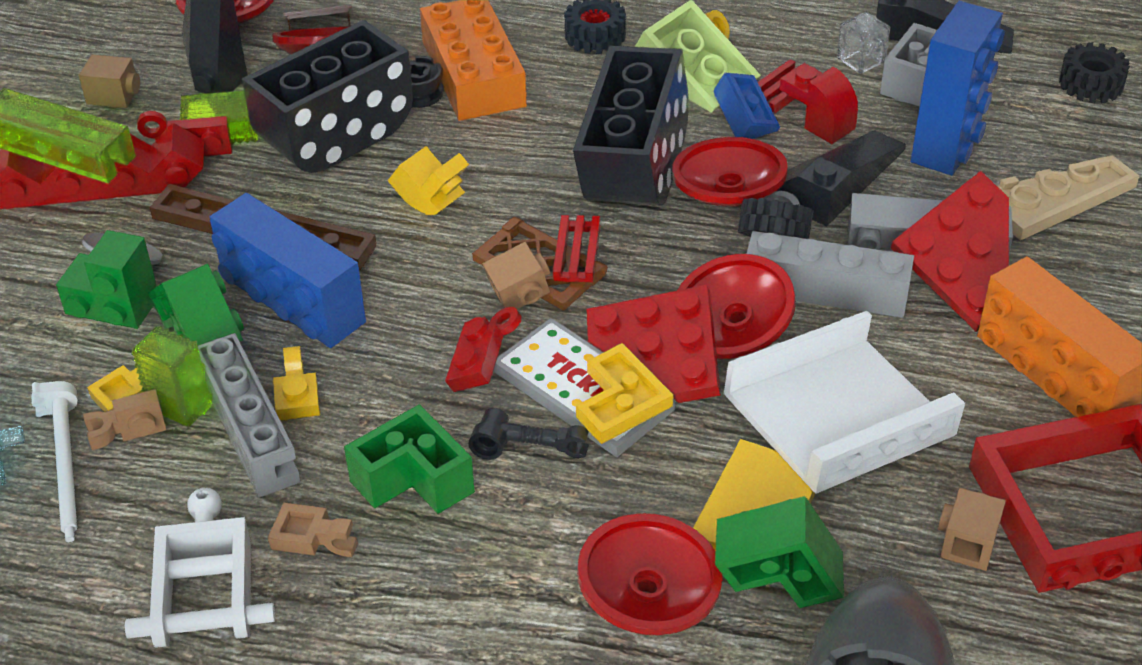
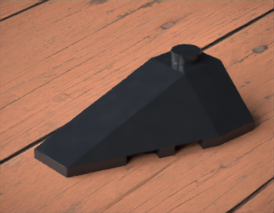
M186 0L182 37L195 91L224 100L242 83V78L248 76L234 0Z
M878 0L873 38L900 41L913 23L938 30L955 4L945 0ZM1001 24L1000 29L1005 30V35L997 53L1011 54L1014 29Z
M873 130L788 169L787 178L777 191H786L793 194L798 199L800 205L813 210V221L827 227L851 203L852 193L861 194L905 150L906 144Z

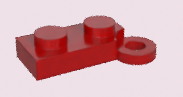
M146 111L137 119V129L144 137L152 138L156 141L174 122L204 140V156L232 154V140L227 116L167 121L166 117L157 111ZM154 121L159 126L157 128H149L146 126V123Z
M515 307L501 309L491 318L490 322L486 317H476L464 322L445 382L453 392L490 383L503 337L514 331L522 320V316Z

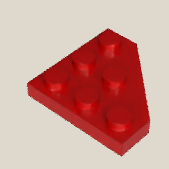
M981 171L894 239L891 244V249L894 252L914 255L912 270L975 332L979 330L990 276L1009 266V197Z
M707 285L586 309L588 342L602 352H606L623 343L673 394V399L676 402L683 403L721 395L711 295Z

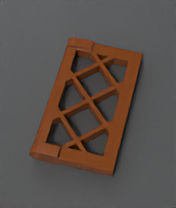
M514 216L502 226V229L472 253L473 261L482 265V263L496 257L494 256L496 252L508 251L523 242H526L530 249L536 248L537 253H541V247H546L556 252L557 239ZM519 233L530 238L511 241ZM568 245L565 257L567 272H569L572 247ZM581 253L579 265L585 268L587 255ZM555 256L543 257L548 266L554 265ZM596 261L593 283L553 281V276H546L550 293L542 296L541 299L565 311L585 291L605 276L608 266L600 261ZM569 284L562 293L550 287L553 285Z

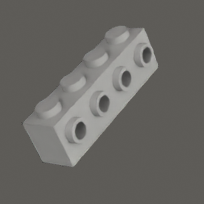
M752 231L746 254L765 257L781 266L792 281L796 301L904 318L914 255Z

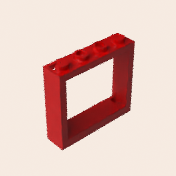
M1142 404L981 436L975 439L969 468L984 494L1006 500L1000 524L1038 593L1064 587L1068 590L1077 584L1099 579L1109 581L1122 574L1142 570V531L1054 550L1010 473L1132 448L1142 463Z

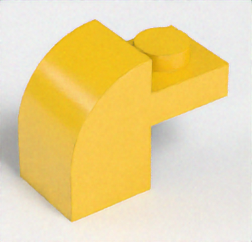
M425 146L401 163L388 179V182L408 205L426 215H435L465 193L460 186L463 182L460 175L469 166V163L458 153L442 165L428 147Z

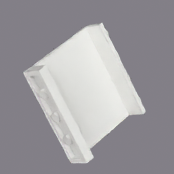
M868 311L843 318L838 322L811 330L803 335L776 343L768 348L728 362L724 395L815 494L957 435L965 402L954 392L930 402L867 342L872 318Z

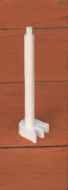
M65 381L33 382L31 400L32 406L36 410V416L42 417L43 415L53 414L61 531L65 533V541L73 542L75 540L74 532L77 530V516L68 412L77 405V390L74 385Z

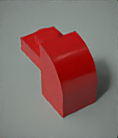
M803 63L780 78L779 90L807 105L804 129L830 144H834L856 129L858 114L856 93L849 80L840 70L833 66L822 73L814 67Z

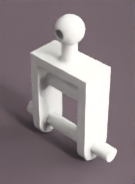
M210 488L195 490L189 496L187 502L188 511L195 519L194 523L155 527L150 616L125 620L127 638L151 636L155 648L169 646L170 634L233 627L235 637L238 639L250 636V625L275 622L274 603L251 605V541L245 517L213 520L218 516L222 507L219 494ZM232 573V607L172 614L173 579Z

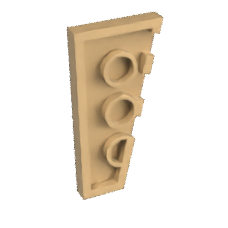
M1111 155L1069 164L1068 170L1063 172L1051 171V169L1037 171L1035 178L1019 181L1016 176L1001 179L1000 185L997 187L1009 197L1013 235L1021 241L1136 188L1139 175Z

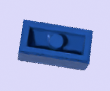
M737 73L723 74L714 88V95L734 136L755 139L778 131L780 125L755 76Z

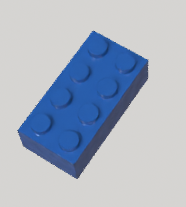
M958 1L931 38L911 163L953 176L961 163L966 164L972 153L973 143L979 144L986 129V122L982 121V116L987 112L992 99V92L988 91V86L993 82L999 64L998 61H994L995 52L999 51L1005 35V30L1000 29L1003 13Z
M247 192L209 216L213 231L211 238L216 247L220 263L218 270L228 284H235L247 292L255 302H262L274 310L282 320H289L301 328L309 338L317 339L330 349L366 323L357 261Z

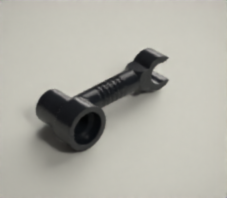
M489 408L484 412L481 422L473 428L468 442L471 452L477 457L486 460L498 458L502 454L508 440L555 447L559 452H564L572 458H584L589 444L585 443L589 431L586 427L579 425L554 430L508 423V415L503 410Z

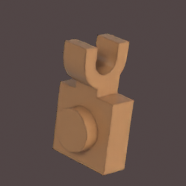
M156 389L112 400L113 410L83 414L92 450L107 446L114 440L115 435L121 433L124 442L166 431Z
M283 503L268 536L271 550L314 556L319 545H325L328 550L337 555L353 557L358 545L357 537L349 536L353 527L351 519L336 518L330 520L327 508Z

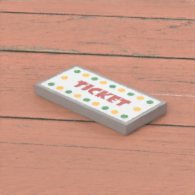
M550 318L497 357L493 372L569 425L585 427L576 418V405L604 391L587 373V361L604 352ZM673 399V407L603 444H600L590 432L587 437L615 457H619L675 410V399Z

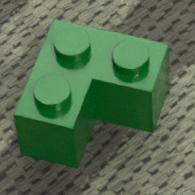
M107 230L89 255L79 253L56 284L65 314L138 329L154 306L148 292L157 287L145 238Z
M209 264L165 281L148 292L165 330L173 327L190 364L197 361L194 349L196 346L234 333L239 342L243 341L240 333L244 331L242 320L234 308L229 310L223 294L226 293L223 279L216 270L211 271Z
M420 404L344 446L350 483L374 509L413 487L429 506L439 514L475 492L471 455Z
M806 496L717 519L715 566L735 592L781 582L799 608L844 598L843 551Z

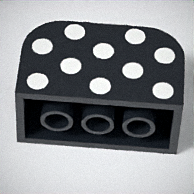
M366 20L357 22L242 78L249 121L254 132L299 169L308 173L324 171L392 135L406 120L413 102L409 51Z
M609 46L573 148L580 187L586 200L660 206L666 202L673 181L672 165L675 158L681 153L688 123L689 97L682 49Z

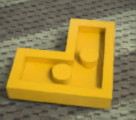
M621 343L587 361V373L604 391L576 405V418L600 444H603L673 407V394Z

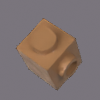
M91 54L79 74L86 104L127 108L134 94H137L140 89V76L138 73H135L132 58Z
M526 242L482 263L489 283L503 308L515 307L519 309L525 305L535 303L542 296L550 293L545 278L551 274L548 265L540 252L533 255Z
M959 487L954 505L945 503L938 530L946 532L940 558L987 571L1006 500Z

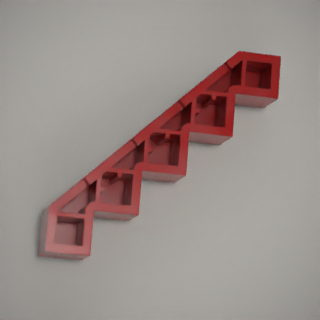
M174 122L152 145L120 127L99 150L64 133L45 156L10 138L0 150V210L159 194L163 192L168 184L185 188L204 168V140Z

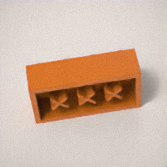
M489 0L438 2L431 6L420 8L423 44L429 57L433 58V63H440L442 67L441 83L458 121L527 107L525 70Z
M1028 256L990 276L977 335L988 347L995 350L1011 363L1017 371L1023 373L1044 390L1049 397L1055 399L1076 417L1141 404L1142 343Z

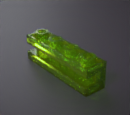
M3 88L0 90L1 149L105 183H109L117 175L114 162L127 166L136 157L129 128L126 125L11 89Z

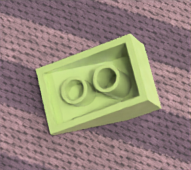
M689 0L643 31L635 47L682 49L689 100L711 113L720 107L714 95V88L724 73L754 75L756 80L761 76L692 0Z

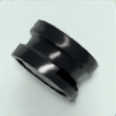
M415 56V60L410 61L413 90L411 108L428 107L437 103L443 97L444 88L441 83L442 67L440 63H433V58Z

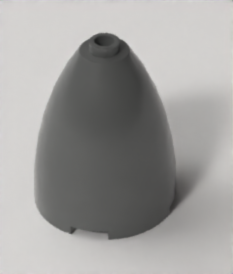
M880 576L859 585L845 596L831 612L814 641L806 665H955L945 630L933 608L921 593L901 578Z

